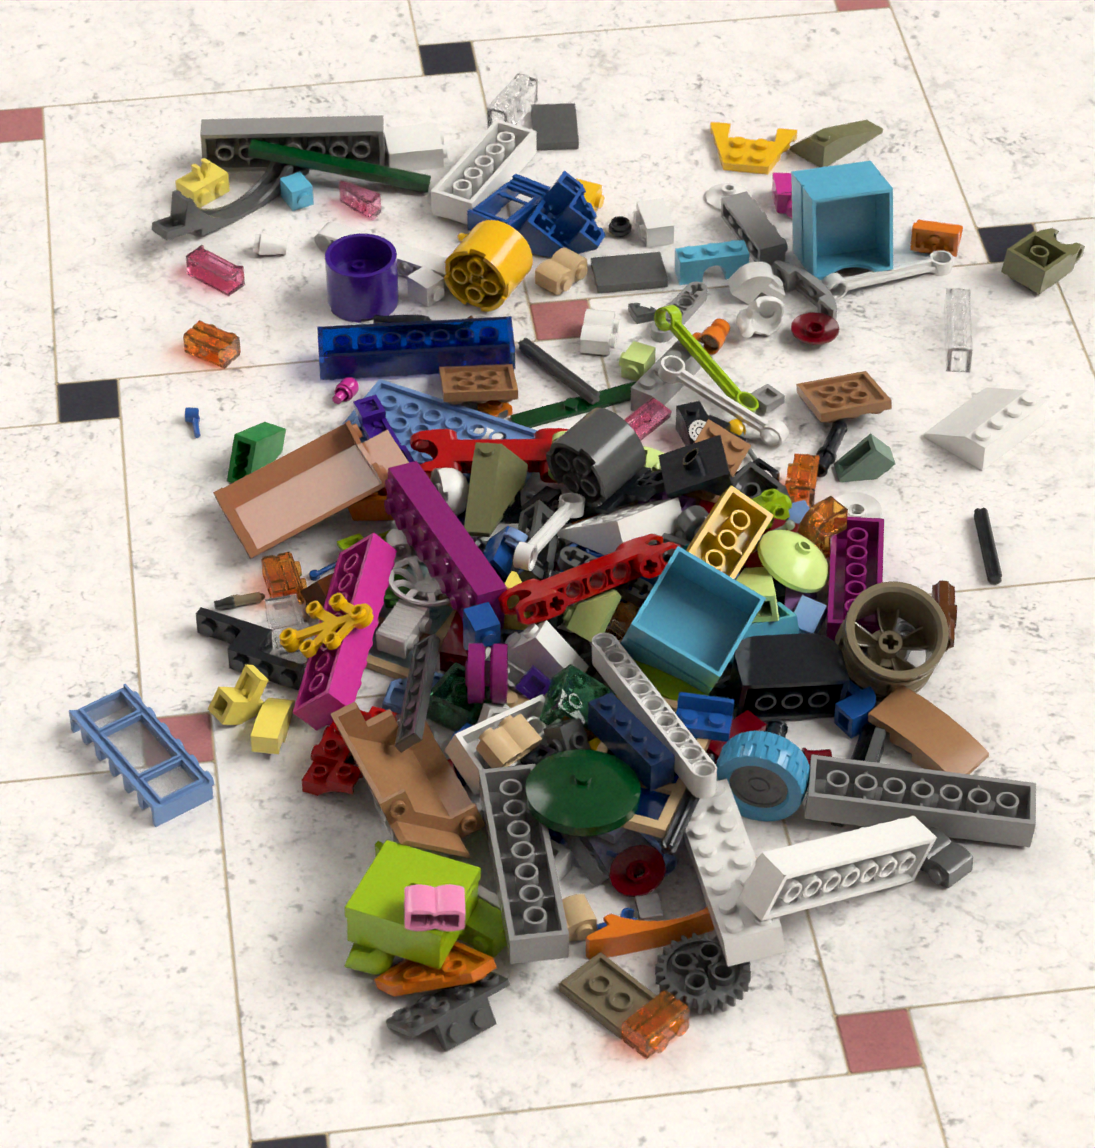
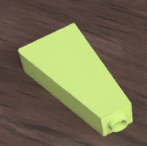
M765 567L744 568L736 581L766 598L752 623L779 621L772 575Z

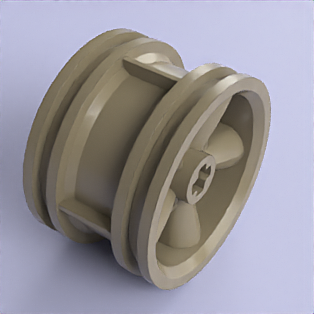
M890 581L875 584L865 589L856 597L836 634L834 642L841 649L849 679L859 686L860 690L870 686L875 692L876 701L882 702L900 685H904L915 693L925 686L945 653L949 631L945 614L933 597L914 585ZM876 614L880 630L873 634L856 623L864 617ZM898 617L908 622L915 630L904 637L895 632ZM860 647H867L869 658L866 657ZM907 650H925V663L919 667L905 660ZM883 667H893L894 670L885 669Z

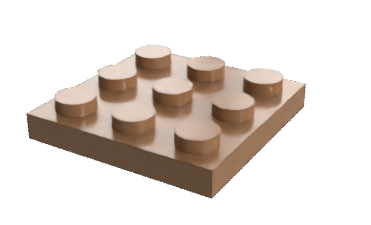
M512 364L439 367L444 402L453 405L461 404L463 401L483 404L489 400L508 403L518 399V387Z
M867 371L796 384L797 394L821 423H833L837 419L858 418L860 415L869 413L880 414L884 410L892 409V400Z

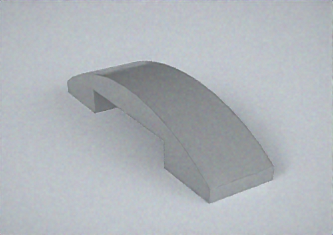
M779 260L774 262V275L782 280L783 288L786 292L797 290L818 308V313L827 314L836 320V301L824 283L811 273L793 264Z

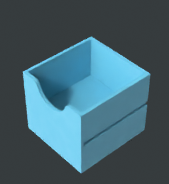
M871 161L791 171L793 252L807 272L819 280H823L831 273L850 267L866 268L874 272L893 270V188L881 176V173Z
M677 546L620 644L632 659L681 679L708 695L721 677L766 598Z

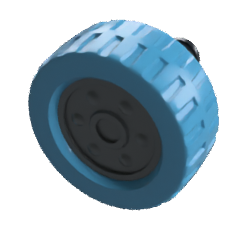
M780 719L768 721L765 731L743 732L729 739L723 746L716 763L717 781L728 780L740 815L752 820L778 821L791 816L799 809L808 788L810 774L808 760L799 747L786 739L788 726Z

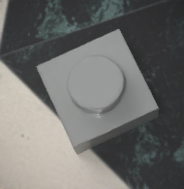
M769 384L750 393L758 400V408L765 413L782 405L785 400V395Z

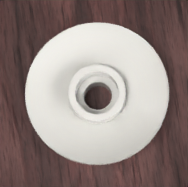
M722 183L711 187L707 191L706 202L711 208L721 211L722 197L745 191L751 196V193L741 185Z
M850 492L835 498L831 504L830 512L831 516L881 518L882 507L874 497L868 494Z

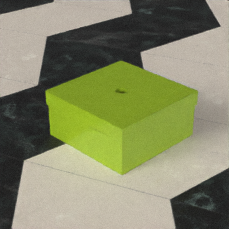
M386 840L345 906L347 941L440 969L463 929L458 931H442L435 928L427 931L405 929L404 888L418 884L434 888L441 885L464 887L466 925L478 904L481 868Z

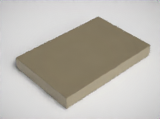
M601 952L559 983L560 992L621 1040L663 1008V1000Z

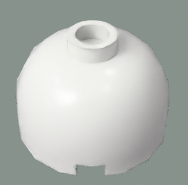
M454 468L433 469L430 480L456 517L459 516L467 508L470 484H468L466 477Z

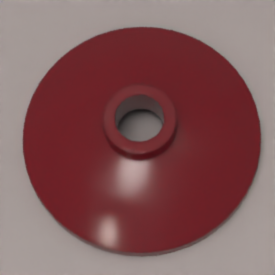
M810 312L801 314L792 321L791 332L801 342L820 345L829 343L838 336L839 324L833 317L827 314Z
M635 845L619 853L612 862L610 868L611 883L624 896H645L653 892L663 881L666 872L664 858L659 851L651 846ZM644 873L641 877L637 878L639 874Z

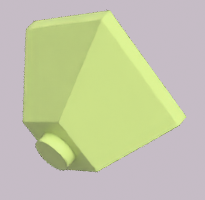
M611 588L578 601L573 606L569 605L563 616L565 627L592 642L594 635L605 633L622 596L617 590Z

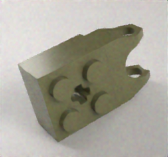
M1054 228L1038 232L1033 231L1007 249L1001 272L1028 287L1031 291L1040 294L1073 271L1075 264L1083 256L1085 246L1080 243L1064 244L1057 241L1056 236L1059 231Z

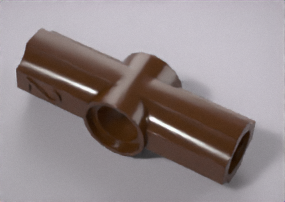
M941 580L937 584L932 585V597L941 607L947 620L949 631L948 644L945 650L947 652L948 649L954 647L957 605H955V586H952L949 581Z

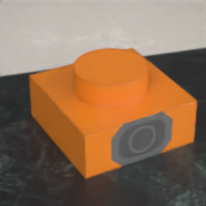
M489 400L486 403L478 404V411L504 419L512 415V406L509 403H502L498 400Z

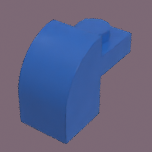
M850 680L846 698L835 704L834 723L850 739L860 734L864 724L872 725V723L868 722V713L875 708L876 695L874 690L870 686L860 690L859 686Z

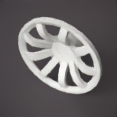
M418 556L404 558L395 563L389 577V587L395 595L407 602L429 609L450 603L449 598L438 601L439 595L443 593L437 581L429 575L428 570L426 577H423L421 568L417 563L421 562ZM409 564L414 571L415 578L406 569L401 567ZM395 574L402 575L408 581L403 579L394 581ZM405 586L410 591L405 595L398 587Z

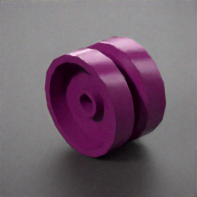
M469 643L468 661H466L465 667L468 703H483L485 700V688L490 686V700L492 703L507 704L508 644H493L490 661H486V648L483 643Z

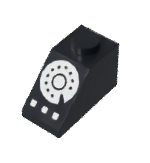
M700 401L676 406V430L685 446L694 443L709 419Z

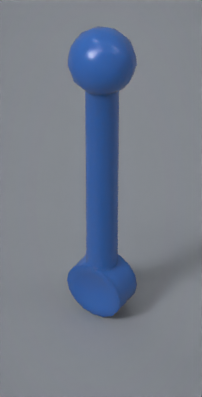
M337 561L320 570L310 571V579L313 581L318 580L320 575L335 568Z

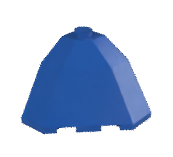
M565 170L518 231L527 241L532 254L551 258L559 249L564 247L577 254L593 251L599 247L605 237L603 229L599 228L595 222L597 215L592 204L586 202L584 197L586 191L583 184Z

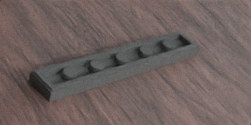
M435 633L415 644L413 648L395 747L401 753L420 742L423 738L441 640Z

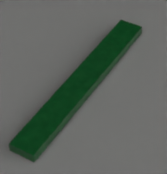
M252 139L248 150L249 157L426 193L428 192L431 180L430 175Z

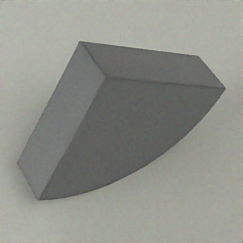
M640 303L628 304V311L636 324L654 321L655 308L640 306Z

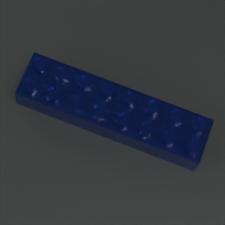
M511 316L317 327L320 380H336L347 377L359 379L439 374V367L512 364L515 370V342Z

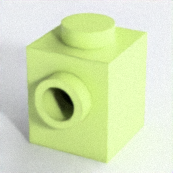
M633 341L627 351L622 352L620 356L621 377L638 381L655 364L656 347Z

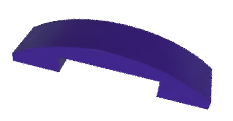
M373 395L353 401L355 412L367 440L388 430L408 462H414L406 445H401L387 421L386 410L378 396Z

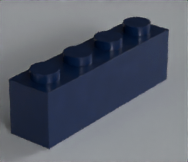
M612 692L588 702V728L617 758L633 769L639 781L650 792L674 782L675 755Z

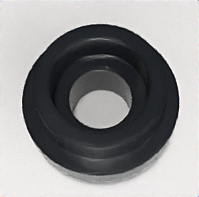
M617 216L609 223L608 230L616 237H624L631 232L632 225L628 218Z

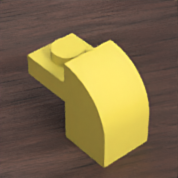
M245 665L235 687L217 688L208 710L222 725H240L259 713L264 703L260 697L269 680L254 665Z

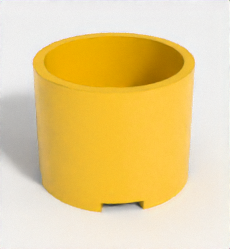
M496 220L482 221L474 226L445 260L446 275L444 280L450 292L464 305L469 303L481 308V311L485 312L496 310L530 272L533 264L530 246L525 238L510 225Z

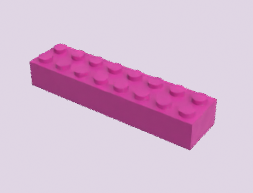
M375 533L370 534L339 553L323 607L324 610L337 617L346 615L341 610L334 611L329 604V599L334 594L341 593L347 602L354 606L363 603L369 604L373 610L374 618L366 628L357 629L355 627L336 649L329 650L323 643L317 653L308 658L293 714L316 731L332 724L333 718L331 713L355 702L357 692L362 684V674L367 666V656L373 645L372 638L379 623V613L384 605L383 599L385 591L389 586V577L395 565L394 559L397 552L395 548Z

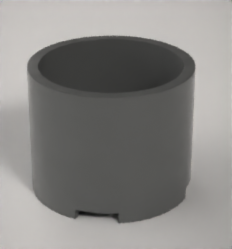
M594 408L551 444L550 451L546 453V460L549 470L558 485L563 482L572 493L580 494L585 498V506L597 507L644 467L646 456L639 437L623 418L608 409Z

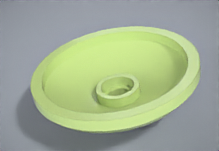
M772 530L764 534L759 541L758 555L763 566L783 585L799 592L814 593L823 589L827 584L830 573L827 561L819 548L806 537L789 530Z

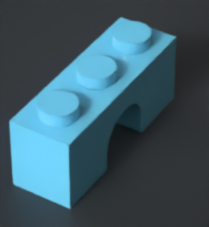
M744 240L675 248L674 272L679 285L703 282L704 272L712 266H720L725 279H729L740 267L749 263L750 254Z

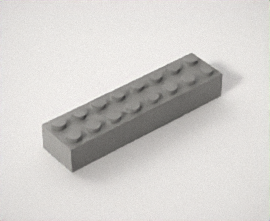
M383 115L201 119L202 159L209 160L226 172L267 170L272 161L248 156L252 139L385 166Z
M811 755L804 819L870 827L879 823L915 816L927 829L935 827L948 837L1030 847L1036 826V783Z
M535 764L479 770V794L510 964L569 958V932L548 827L536 820L526 803V781Z

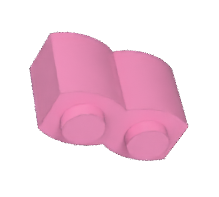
M421 884L405 887V929L412 931H427L434 928L442 931L464 929V887L441 885L434 888Z

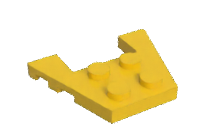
M710 123V132L713 134L714 145L718 149L717 154L722 169L727 171L769 174L779 162L781 154L787 152L790 148V143L792 141L795 142L797 139V130L777 128L775 141L745 139L740 136L732 138L729 137L730 123Z

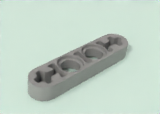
M691 282L669 304L679 308L682 314L683 325L706 301L707 286L702 282ZM682 304H687V305H690V306L684 307V306H680V305H682ZM666 312V320L669 324H671V319H669L670 315L668 314V312ZM655 321L651 324V338L654 341L660 343L667 342L674 336L670 330L661 331L656 326Z

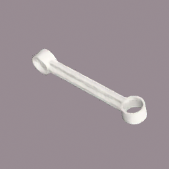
M937 250L930 254V259L895 266L893 270L872 271L845 278L839 273H831L822 280V283L829 290L832 286L839 283L836 288L830 290L834 299L839 300L846 295L848 290L928 272L938 276L948 275L952 271L953 256L947 251Z
M669 355L661 360L658 370V376L661 380L671 384L680 382L760 432V437L767 446L778 448L789 437L788 427L782 421L772 419L768 422L686 371L685 363L679 357ZM666 367L673 368V369H675L677 372L670 371V370H668ZM771 430H773V431L779 436V438L776 437V436L771 432Z
M576 493L560 495L558 510L528 543H518L513 558L515 568L532 571L537 555L570 518H579L584 515L585 498L582 495Z

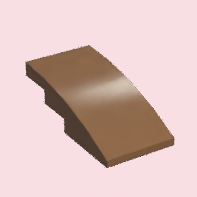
M900 685L868 713V722L890 733V742L911 753V762L924 769L970 774L989 757V752L968 731L941 709L904 685Z

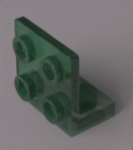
M570 664L552 677L539 720L546 725H550L555 720L562 719L564 716L570 719L581 718L583 727L591 731L588 728V702L611 692L614 694V691Z

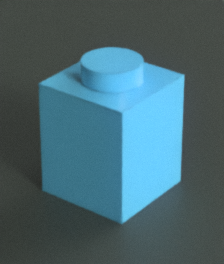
M301 172L280 178L281 197L293 211L314 205L313 186Z

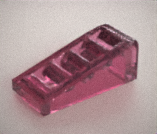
M343 180L339 182L341 202L372 221L381 213V197L379 193Z

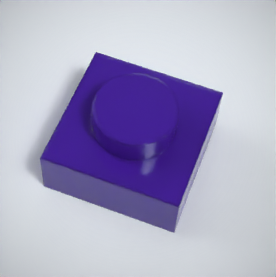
M533 665L517 682L515 688L531 700L542 694L544 696L552 688L554 682Z

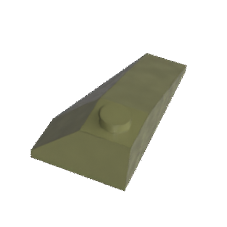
M868 120L827 127L790 146V151L819 168L828 167L883 133V128Z
M476 442L464 528L470 536L490 537L502 520L504 511L515 501L514 497L517 492L522 491L525 486L528 464L502 444Z

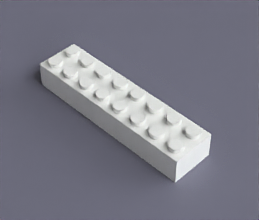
M728 780L717 781V790L714 796L699 799L683 834V838L727 965L732 966L785 953V945L779 918L775 917L761 921L739 899L744 888V882L751 875L757 858Z
M915 816L808 842L784 846L779 849L764 851L757 857L756 865L751 875L745 880L739 899L761 921L912 882L937 837Z

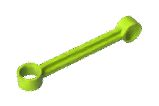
M672 304L658 308L654 314L656 326L661 331L670 330L726 396L755 413L759 407L758 400L752 394L741 391L682 324V314L679 308ZM666 312L670 315L671 324L666 320Z

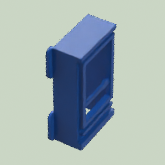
M514 174L512 180L505 183L474 207L473 210L469 209L467 211V230L471 231L474 226L482 221L496 220L506 223L519 231L551 187ZM520 193L532 198V200L525 202L515 197ZM511 200L524 205L506 220L495 216Z

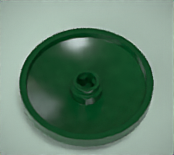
M579 749L556 753L539 762L528 775L525 796L529 811L544 826L567 835L595 836L620 828L635 815L640 804L641 789L636 773L624 761L604 752Z

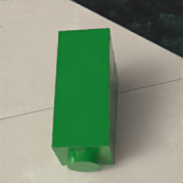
M262 422L234 434L227 481L234 483L275 461L283 451L286 429L268 422Z

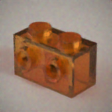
M794 453L793 464L788 463L787 478L791 480H786L785 486L792 503L805 500L811 511L814 512L820 456Z

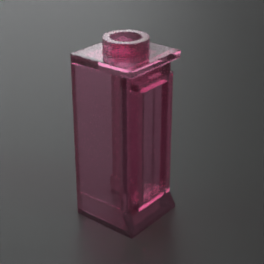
M203 245L186 255L187 275L219 292L230 296L245 285L244 266L235 265L205 250Z

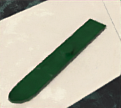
M636 382L599 391L600 400L594 404H590L581 396L567 398L564 401L510 415V419L513 423L533 428L584 414L594 408H606L631 401V387Z

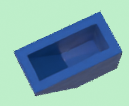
M489 602L463 609V647L465 650H468L469 643H483L485 647L501 643V623Z

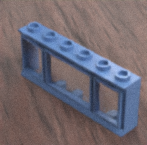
M126 683L123 684V688L77 710H69L70 725L73 733L81 730V737L85 745L94 742L95 754L98 760L101 761L107 758L112 776L122 775L126 792H137L140 808L142 810L148 807L151 808L153 825L155 827L213 799L212 786H214V780L212 775L199 766L196 757L193 754L189 755L181 740L175 739L171 735L168 726L156 718L153 709L146 707L140 695L136 691L133 692Z

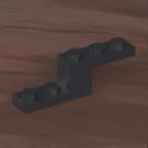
M203 607L199 608L196 612L197 633L231 644L228 648L230 669L242 672L245 665H254L270 682L299 691L305 667L302 664L269 654L273 649L271 629Z

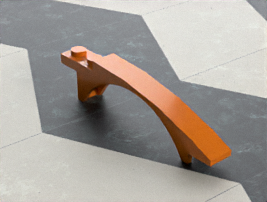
M708 907L685 917L663 921L633 920L610 913L603 917V921L607 924L606 927L586 936V957L591 960L600 952L606 957H615L670 945L672 940L676 942L681 941L682 935L689 939L692 938L693 933H696L698 936L705 934V932H711L715 928Z

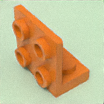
M917 220V223L914 222L912 227L910 250L920 253H932L937 250H943L957 257L963 226Z

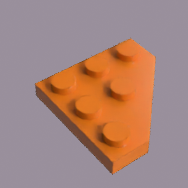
M456 941L440 969L404 959L374 980L377 989L395 997L474 983L484 979L489 972L497 967L493 957Z

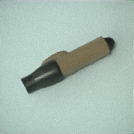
M255 592L244 595H231L214 601L215 609H229L259 603L265 599V594Z

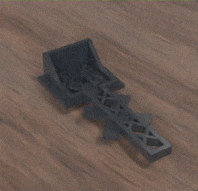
M721 435L658 455L661 470L652 472L651 468L643 467L600 506H584V515L579 518H570L566 524L599 513L608 515L614 508L638 500L647 502L653 495L665 491L667 497L671 499L700 489L721 496L730 485L735 487ZM559 504L549 508L555 513L558 510Z

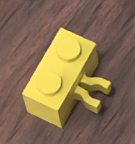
M205 158L201 159V167L195 163L192 164V172L175 181L176 190H179L185 197L191 198L198 208L205 206L230 191L228 172Z

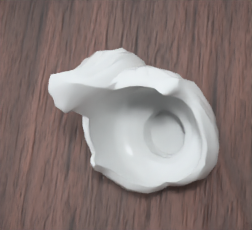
M762 296L752 301L747 309L740 310L736 317L737 327L741 330V335L745 338L751 337L753 333L770 336L779 330L783 320L784 304L782 300L772 296Z

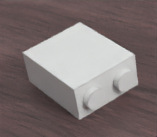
M437 123L384 128L385 153L389 167L406 171L444 167V158H447V147L444 144L443 131L438 130Z
M547 620L538 625L535 623L531 624L519 634L514 632L505 641V644H508V660L526 672L534 665L554 682L552 688L562 686L573 676L580 681L589 667Z

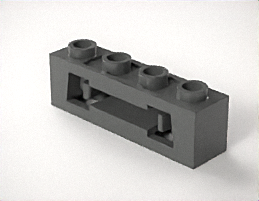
M540 500L520 513L518 530L526 533L528 536L525 543H528L554 514ZM557 534L537 555L532 571L515 568L512 560L511 571L517 572L522 582L529 579L541 581L545 571H553L557 550Z

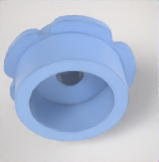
M509 527L507 532H503V536L506 538L504 542L516 549L519 542H526L528 538L525 533L514 527Z

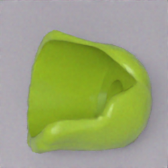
M353 943L344 967L369 974L381 975L389 970L395 955Z

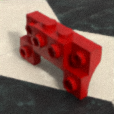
M372 706L369 712L360 711L364 720L367 721L387 710ZM392 712V714H393V716H394V718H395V720H396V722H397V721H398L397 713ZM333 721L330 727L327 726L325 728L320 743L316 744L312 749L311 760L313 762L302 778V792L316 796L326 792L353 794L359 778H363L359 768L354 766L356 762Z

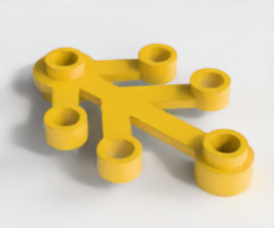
M336 593L329 599V604L334 611L341 610L346 613V615L337 617L324 610L318 601H313L307 605L306 612L311 619H318L322 623L299 631L286 628L280 633V644L289 653L299 649L306 658L314 656L323 643L329 650H334L340 646L342 640L355 627L363 629L371 624L374 618L372 608L366 603L354 606L347 602L341 593ZM318 635L314 640L308 639L304 641L306 638Z

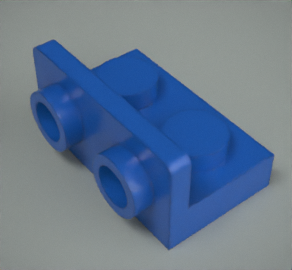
M680 692L676 715L693 737L727 742L731 731L734 700Z

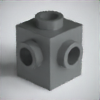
M581 718L563 720L543 729L548 747L556 750L557 753L579 749L591 750Z

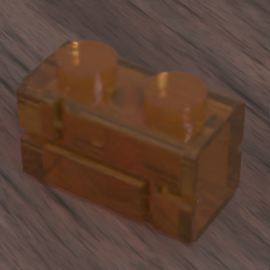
M200 320L186 331L183 336L184 351L224 369L239 357L241 353L240 337Z
M290 552L280 553L277 556L269 555L262 557V575L273 609L280 610L288 606L303 605L304 597L300 591L307 587L305 578L300 579V576H302L300 562H294Z
M663 990L622 1023L623 1042L632 1049L635 1048L636 1052L645 1059L652 1056L655 1052H663L671 1039L676 1035L681 1037L687 1032L690 1026V1010L688 1006L679 999L676 1000L675 996L667 990Z

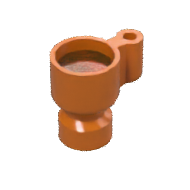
M715 319L702 333H693V337L697 341L704 343V349L708 354H716L723 346L725 337L730 332V325L724 319Z

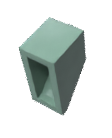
M870 433L834 463L838 480L841 482L878 479L885 472L889 471L895 465V460L891 448Z

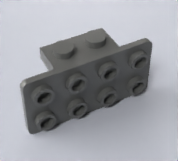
M489 972L484 979L474 983L442 988V990L435 994L422 996L418 999V1003L409 1008L396 1010L392 1014L393 1016L386 1020L388 1028L409 1037L418 1036L434 1027L441 1048L448 1051L497 1024L488 997L510 985L507 977Z

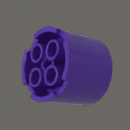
M365 233L347 235L329 245L325 252L327 300L331 307V312L343 320L361 323V319L374 318V315H390L396 309L399 302L397 252L394 245L381 236Z

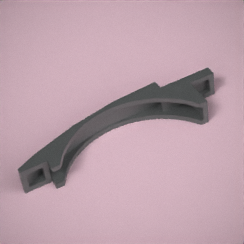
M272 161L263 176L247 193L228 205L213 209L198 208L191 198L185 197L179 190L172 191L170 216L152 222V231L165 240H172L175 237L189 234L193 231L204 236L237 222L281 195L280 178L298 172L306 176L309 173V169Z

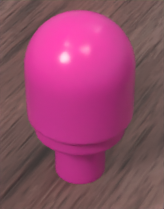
M351 377L344 378L336 386L335 395L332 398L333 402L340 404L342 401L351 400L359 390L358 382Z

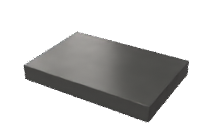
M575 103L531 104L532 130L536 131V150L579 148Z
M660 252L591 258V268L598 293L668 287V278Z

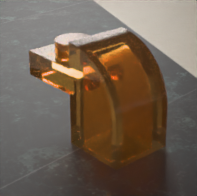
M829 496L816 503L806 512L800 522L798 533L814 543L826 559L830 557L831 537L847 529L848 509L832 496Z

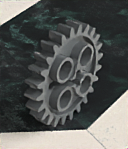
M706 932L703 938H698L697 934L693 933L691 940L682 935L680 944L672 940L671 948L664 947L663 955H658L657 964H655L656 985H659V993H666L667 1002L675 999V1008H679L683 1004L686 1005L687 1013L692 1008H697L698 1015H701L703 1009H708L709 1013L713 1014L715 1007L724 1012L726 1003L734 1007L736 999L743 1000L744 992H748L749 983L751 982L750 962L728 966L718 936L716 935L714 939H709V935Z

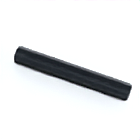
M976 508L974 510V521L987 580L990 584H999L1002 581V572L988 510L986 508Z

